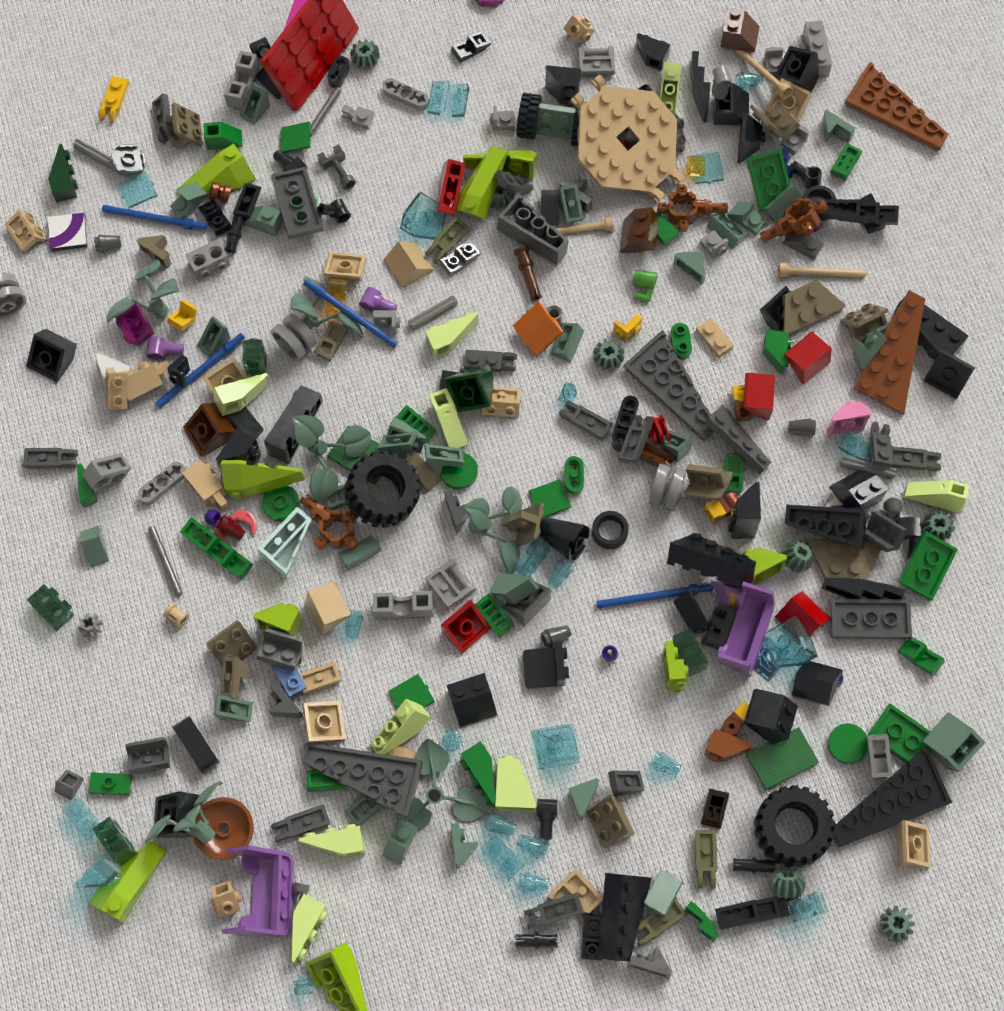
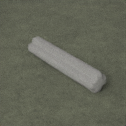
M80 139L75 140L73 143L75 149L113 169L110 163L111 156Z
M454 295L446 298L409 319L408 324L412 330L418 328L456 306L458 301Z
M842 456L840 460V466L843 468L872 473L890 479L896 477L897 469L893 467L888 469L872 465L871 462Z

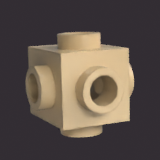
M572 15L563 27L569 35V39L574 43L587 42L595 30L591 26V22L580 15Z
M231 880L211 887L213 897L210 900L214 911L218 910L220 918L231 916L240 911L239 902H242L239 890L235 891Z

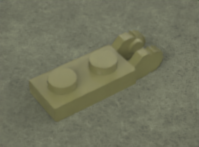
M456 216L436 237L433 244L425 252V255L428 257L436 247L439 248L441 252L433 261L437 264L468 232L470 227Z
M695 830L698 889H703L704 886L703 872H710V888L716 889V830Z
M676 898L666 917L652 913L641 921L638 933L643 928H646L649 934L638 941L637 945L639 947L646 944L652 938L655 939L687 915Z

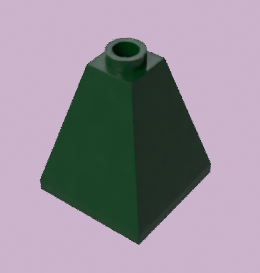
M489 364L475 366L444 379L458 412L491 407L494 376Z

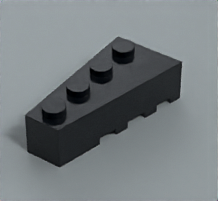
M902 299V300L900 301V303L897 305L893 316H894L895 313L897 312V310H898L900 304L902 303L903 299ZM924 304L917 343L924 347L931 359L936 360L942 349L956 356L965 345L969 335Z
M605 873L597 958L630 962L644 910V900L648 895L652 878Z

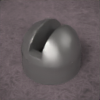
M294 882V896L298 897L299 892H301L300 898H302L303 894L307 895L310 885Z

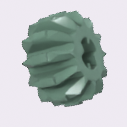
M367 39L364 42L358 40V44H353L350 55L353 64H356L357 68L362 66L365 70L369 66L372 69V64L377 65L378 59H380L379 47L374 44L373 40L370 42Z
M498 182L490 208L496 206L497 211L500 207L505 209L506 205H509L514 199L513 191L503 189Z
M606 339L603 344L598 342L597 348L593 350V360L597 362V367L603 366L604 371L607 367L613 371L614 366L619 368L620 362L624 361V349L621 348L620 343L614 344L613 339L610 343Z
M933 510L930 514L924 516L925 520L921 522V526L924 527L922 532L927 531L943 541L946 538L950 539L952 536L951 532L955 530V527L952 526L954 519H948L949 513L943 515V511L940 510L937 514Z
M797 539L787 543L781 554L786 555L788 558L786 568H791L792 572L797 571L801 573L808 570L815 559L813 556L814 551L809 549V545L806 546L804 541L799 542Z
M790 868L774 870L770 878L772 894L777 895L778 898L784 897L785 899L801 897L805 889L803 873L798 872L797 869L792 870Z
M894 906L893 911L888 907L885 910L886 914L882 913L880 915V918L884 921L879 922L878 925L885 927L881 931L882 935L887 932L889 933L887 940L890 941L894 936L896 943L900 942L901 938L906 941L908 939L907 934L912 935L914 933L910 927L915 926V922L909 921L913 915L908 914L906 916V908L899 912L898 906ZM899 921L901 923L899 929L898 926L896 928L893 926L894 922Z

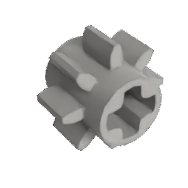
M86 613L83 619L79 618L81 625L77 628L79 631H83L82 635L85 638L88 635L95 638L98 632L102 633L100 626L103 625V622L98 620L97 614H94L92 617Z

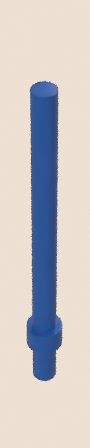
M102 206V212L184 226L185 229L190 230L193 228L207 230V223L197 222L190 218L180 219L114 206Z
M309 279L304 281L303 285L315 292L314 295L318 298H323L391 347H396L398 344L396 340L327 293L326 289L321 285L317 286Z
M239 333L231 341L225 342L219 351L185 378L186 386L224 355L230 354L235 350V346L245 339L244 335ZM176 385L156 401L155 404L158 408H161L184 388Z
M710 583L703 585L690 584L688 587L598 600L597 608L681 596L687 590H695L696 595H698V593L713 591V586Z

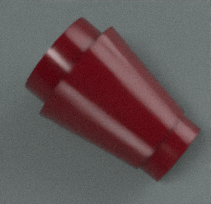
M223 515L216 525L220 533L239 541L246 532L230 516Z

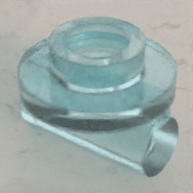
M565 382L558 400L561 402L573 401L577 395L575 385Z
M448 729L443 736L442 742L447 750L456 751L462 746L463 740L458 732Z
M298 977V980L294 981V985H296L294 994H312V986H315V982H311L310 977Z

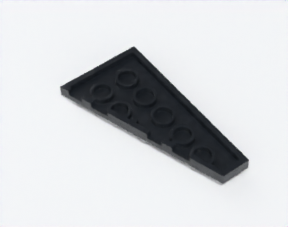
M925 746L897 770L893 776L889 777L836 823L833 833H835L834 838L838 847L895 826L903 820L908 821L952 803L928 747Z

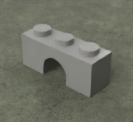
M823 20L805 22L802 34L805 49L818 53L819 78L829 77L832 62Z
M244 51L239 52L235 63L234 81L229 80L224 92L228 107L243 108L250 85L254 83L260 67L257 54Z
M416 591L407 597L394 596L393 592L373 593L375 619L434 617L432 591Z

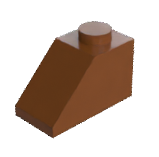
M714 729L704 755L708 756V759L713 762H725L749 752L753 743Z

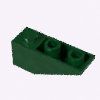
M62 144L58 146L48 178L56 203L76 198V190H78L76 179L72 178V175H75L72 164L69 165L68 160H71L68 149L64 150Z

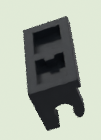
M687 590L673 602L691 634H701L714 623L712 620L706 619L694 598L696 595L695 590Z
M717 605L710 619L714 624L706 630L702 644L719 650L720 646L724 647L737 610Z

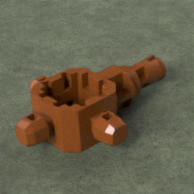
M679 184L676 192L669 195L668 204L666 202L657 204V213H668V221L673 225H677L679 232H687L688 225H691L697 216L706 217L712 213L728 214V202L712 203V201H707V199L697 200L694 193L687 192V187L684 184ZM676 202L678 204L687 202V205L691 207V212L689 214H686V212L677 214V212H674L673 205Z
M797 198L785 211L786 216L778 219V222L774 223L773 227L760 232V236L764 243L778 235L780 237L783 235L787 236L794 231L797 235H810L813 229L821 223L819 213L822 214L827 211L828 206L825 201L817 202L814 205L810 198Z
M309 493L305 494L306 499L302 497L300 503L311 512L313 520L319 525L320 536L314 542L315 547L318 550H323L329 544L333 549H341L345 545L349 550H354L358 546L354 538L355 529L353 523L358 519L353 515L354 510H349L346 512V515L341 510L331 511L327 506L318 504ZM334 521L342 522L348 529V531H344L341 534L340 538L338 536L336 538L331 537L326 531V528H329Z

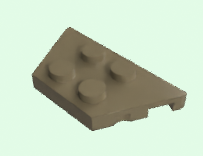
M818 280L812 281L782 295V305L784 307L782 311V319H784L782 331L791 333L846 306Z
M807 541V546L809 545V548L814 551V560L821 568L824 579L850 578L865 580L880 552L879 546L874 543L865 542V549L861 550L837 541Z

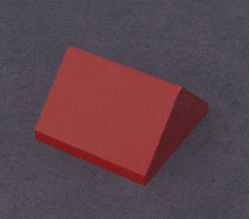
M810 332L784 355L800 382L805 384L831 362L832 348L814 332Z
M745 373L743 408L765 421L770 420L773 412L775 375Z
M803 591L793 596L775 616L802 645L831 619Z
M472 600L467 601L441 624L442 634L460 653L465 652L491 629Z

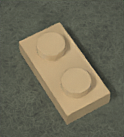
M712 318L696 328V332L718 358L733 349V343Z
M335 661L299 673L307 687L303 690L304 694L342 682Z

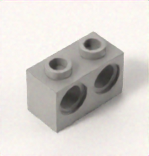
M219 239L185 254L197 280L206 278L211 273L223 270L230 265L228 256Z
M120 453L92 460L83 472V476L91 489L123 481L131 467L123 454Z
M888 734L866 735L871 777L893 776Z

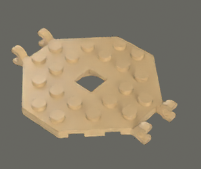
M599 74L590 82L598 90L595 96L585 103L584 97L579 92L570 100L579 109L578 152L576 160L600 188L641 191L642 193H648L652 200L657 203L665 196L661 190L656 188L659 183L667 176L670 177L674 185H677L685 178L679 171L675 170L677 119L655 92L606 86L604 79ZM626 128L630 129L638 140L628 151L616 138Z

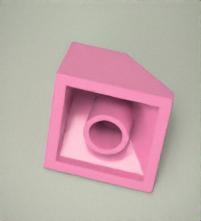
M855 401L845 403L832 417L826 432L827 436L864 430L871 415L870 411L863 402L856 403Z

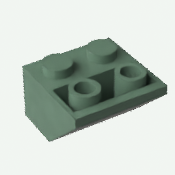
M948 712L921 741L948 770L958 772L985 743L970 726Z

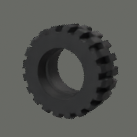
M377 451L371 452L370 456L364 455L361 457L360 461H357L350 471L344 487L346 489L344 496L346 500H349L347 503L350 510L353 509V515L356 518L361 517V522L364 524L370 522L372 523L371 527L376 528L378 525H382V528H388L390 524L396 526L400 521H404L416 506L421 491V485L418 484L420 478L418 474H414L416 469L413 465L409 466L407 464V459L398 458L399 454L393 452L392 455H389L388 451H382L381 454H378ZM373 476H383L393 481L399 491L398 500L393 503H381L373 499L366 489L365 483L367 479Z
M791 785L790 788L784 786L779 788L778 791L774 790L764 799L754 820V834L758 838L757 844L759 848L765 850L764 854L768 858L771 856L775 859V863H783L785 867L797 866V868H800L806 864L814 863L828 850L835 835L833 832L836 824L832 819L834 816L833 811L827 807L829 803L825 799L822 801L819 798V793L816 791L812 793L809 791L810 788L805 786L800 789L798 785ZM785 809H797L804 812L813 824L814 830L810 840L802 845L790 844L783 840L775 827L776 818L779 813Z

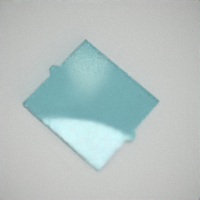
M703 152V154L690 155L695 184H711V182L724 181L719 152Z
M146 171L117 184L122 193L121 197L125 199L129 209L158 196L153 187L154 183L150 181Z

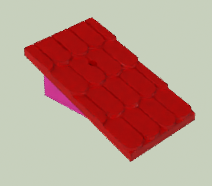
M294 0L283 32L260 61L292 111H297L299 107L303 106L311 92L317 88L330 66H332L334 59L340 56L342 51L348 47L359 30L357 23H355L343 0Z

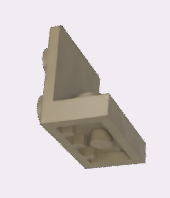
M779 102L767 115H764L755 106H750L753 111V117L759 122L761 121V125L777 139L781 137L786 141L800 126Z

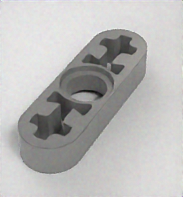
M391 78L386 79L382 83L383 93L386 96L420 111L428 108L429 97L426 93ZM403 92H409L410 96L404 98L401 96V94Z
M180 462L170 464L141 487L138 491L140 501L145 505H151L184 479L182 472L186 470L184 465ZM174 469L180 470L181 473H180V474L174 473L173 470H174ZM168 474L170 475V477H172V481H170L169 477L167 476ZM161 479L167 480V485L163 488L157 486L158 481ZM152 486H154L156 491H158L157 493H155V491L152 489ZM147 492L148 494H150L151 497H145L144 493Z

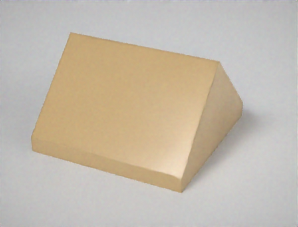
M398 241L384 258V261L402 288L434 271L416 242Z
M331 582L308 591L305 604L321 636L352 615L336 582Z
M906 820L901 821L896 826L898 867L930 868L929 826Z

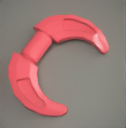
M244 510L235 511L236 514L230 515L234 521L239 519V521L248 523L251 526L252 533H256L257 524L252 514ZM215 527V535L228 544L225 541L224 534L220 533Z

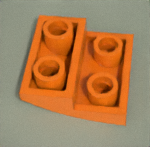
M537 302L512 325L524 343L536 356L542 353L563 333L556 319L550 316L541 302Z

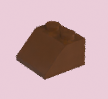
M727 8L720 47L755 53L760 26L745 10Z
M652 207L634 209L623 220L621 253L652 251L656 249L659 218Z
M215 403L201 404L183 426L201 457L225 445L235 431L226 415L222 416Z

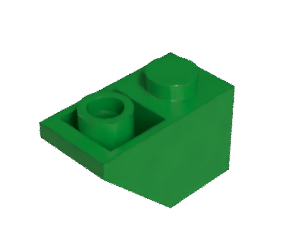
M223 122L203 123L204 141L207 150L225 149L232 144L237 148L243 147L242 130Z
M767 329L763 355L779 373L783 374L785 367L789 366L784 353L791 349L792 340L788 339L789 332Z

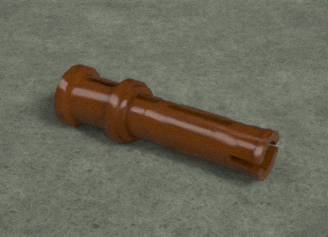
M521 246L516 248L513 253L517 256L518 268L523 272L531 301H535V295L537 300L542 298L533 271L534 262L529 256L530 249L528 246Z

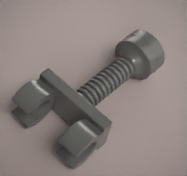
M339 144L332 147L335 155L326 158L323 152L318 154L317 159L324 170L334 166L341 177L340 184L344 190H349L355 186L356 181L353 176L347 175L339 163L346 159L345 153Z

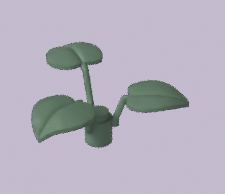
M158 259L141 268L135 275L137 281L145 278L152 292L148 302L149 307L135 298L125 297L109 309L107 313L108 324L113 318L127 311L133 303L143 307L149 313L153 312L158 319L163 318L169 313L170 310L161 297L180 292L174 278L167 280L156 291L154 290L149 280V275L158 270L160 266Z
M305 276V277L303 278V282H304L306 279H309L310 281H312L313 283H315L317 286H320V285H321L323 288H325V286H323L320 282H318V281H316V280H314V279H312V278H310V277H308V276ZM295 294L292 297L290 309L304 313L301 320L310 330L313 326L318 327L320 324L337 316L344 325L356 332L361 338L363 337L360 324L342 311L318 321V313L314 308L320 299L317 296L312 305L300 294Z
M309 415L295 416L292 420L296 442L302 447H307L309 452L314 453V457L318 459L324 470L320 468L315 469L310 477L311 494L316 502H321L335 493L339 482L336 473L328 471V467L320 455L326 453L327 447H345L347 456L358 457L368 449L371 442V433L362 426L352 425L343 432L342 440L344 444L326 443L319 439L324 433V425L318 418Z
M508 487L502 494V504L506 510L501 513L488 516L490 507L484 498L473 499L463 509L470 517L468 528L471 533H482V536H489L504 542L500 546L501 558L508 574H513L520 561V550L514 540L508 542L507 538L487 532L492 526L491 519L506 515L507 513L511 515L522 510V499L519 492L514 487Z
M426 739L420 745L416 759L423 761L422 775L432 773V788L427 791V801L422 804L419 798H414L409 819L397 814V823L402 818L418 826V830L426 827L431 820L432 814L425 807L429 803L437 804L442 800L455 801L453 813L461 821H474L488 814V805L481 796L482 794L471 787L460 788L457 792V798L445 796L443 790L436 786L435 772H443L447 768L449 756L442 746L431 739Z
M218 781L206 788L194 802V808L178 823L171 820L170 815L160 819L150 830L145 839V844L148 845V842L169 824L175 826L174 832L183 830L193 837L196 836L204 845L207 844L215 836L216 832L208 825L209 821L206 819L201 808L216 787L223 783ZM199 813L203 822L198 820L195 823L196 816Z

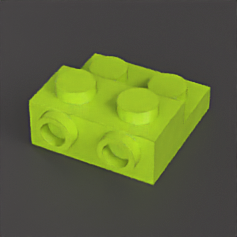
M673 640L665 641L662 654L667 690H672V692L684 691L685 682H687V677H689L688 665H684L683 659H677L678 648L677 646L674 647Z

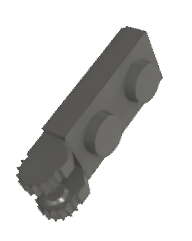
M162 93L152 102L157 138L160 143L164 144L175 133L174 128L171 126L172 120L168 95Z
M500 170L494 174L503 189L521 194L530 193L534 189L532 184H525L528 178L524 175H514Z
M466 350L464 369L468 370L475 366L489 364L491 371L494 372L515 371V364L502 363V360H517V354L512 352Z
M566 401L565 406L575 412V414L572 415L565 410H560L558 414L565 420L570 421V423L603 441L611 429L612 423L581 405L579 406L572 401Z
M641 415L635 416L618 457L621 463L638 465L649 431L652 428L653 419L651 416H646L644 422Z
M874 421L870 428L872 465L891 469L893 458L891 438L889 436L890 425L884 424L881 431L882 434H878L879 424Z
M891 446L892 467L928 471L941 470L939 463L927 462V459L941 460V453L924 449Z
M25 448L23 467L75 468L77 467V461L63 460V456L77 457L78 450Z
M322 804L285 817L286 819L273 823L271 827L272 830H278L288 825L289 831L278 834L275 837L276 842L331 825L326 807Z
M578 892L539 904L538 907L524 911L525 916L532 915L538 911L541 914L542 919L528 923L529 928L542 924L547 925L584 913Z

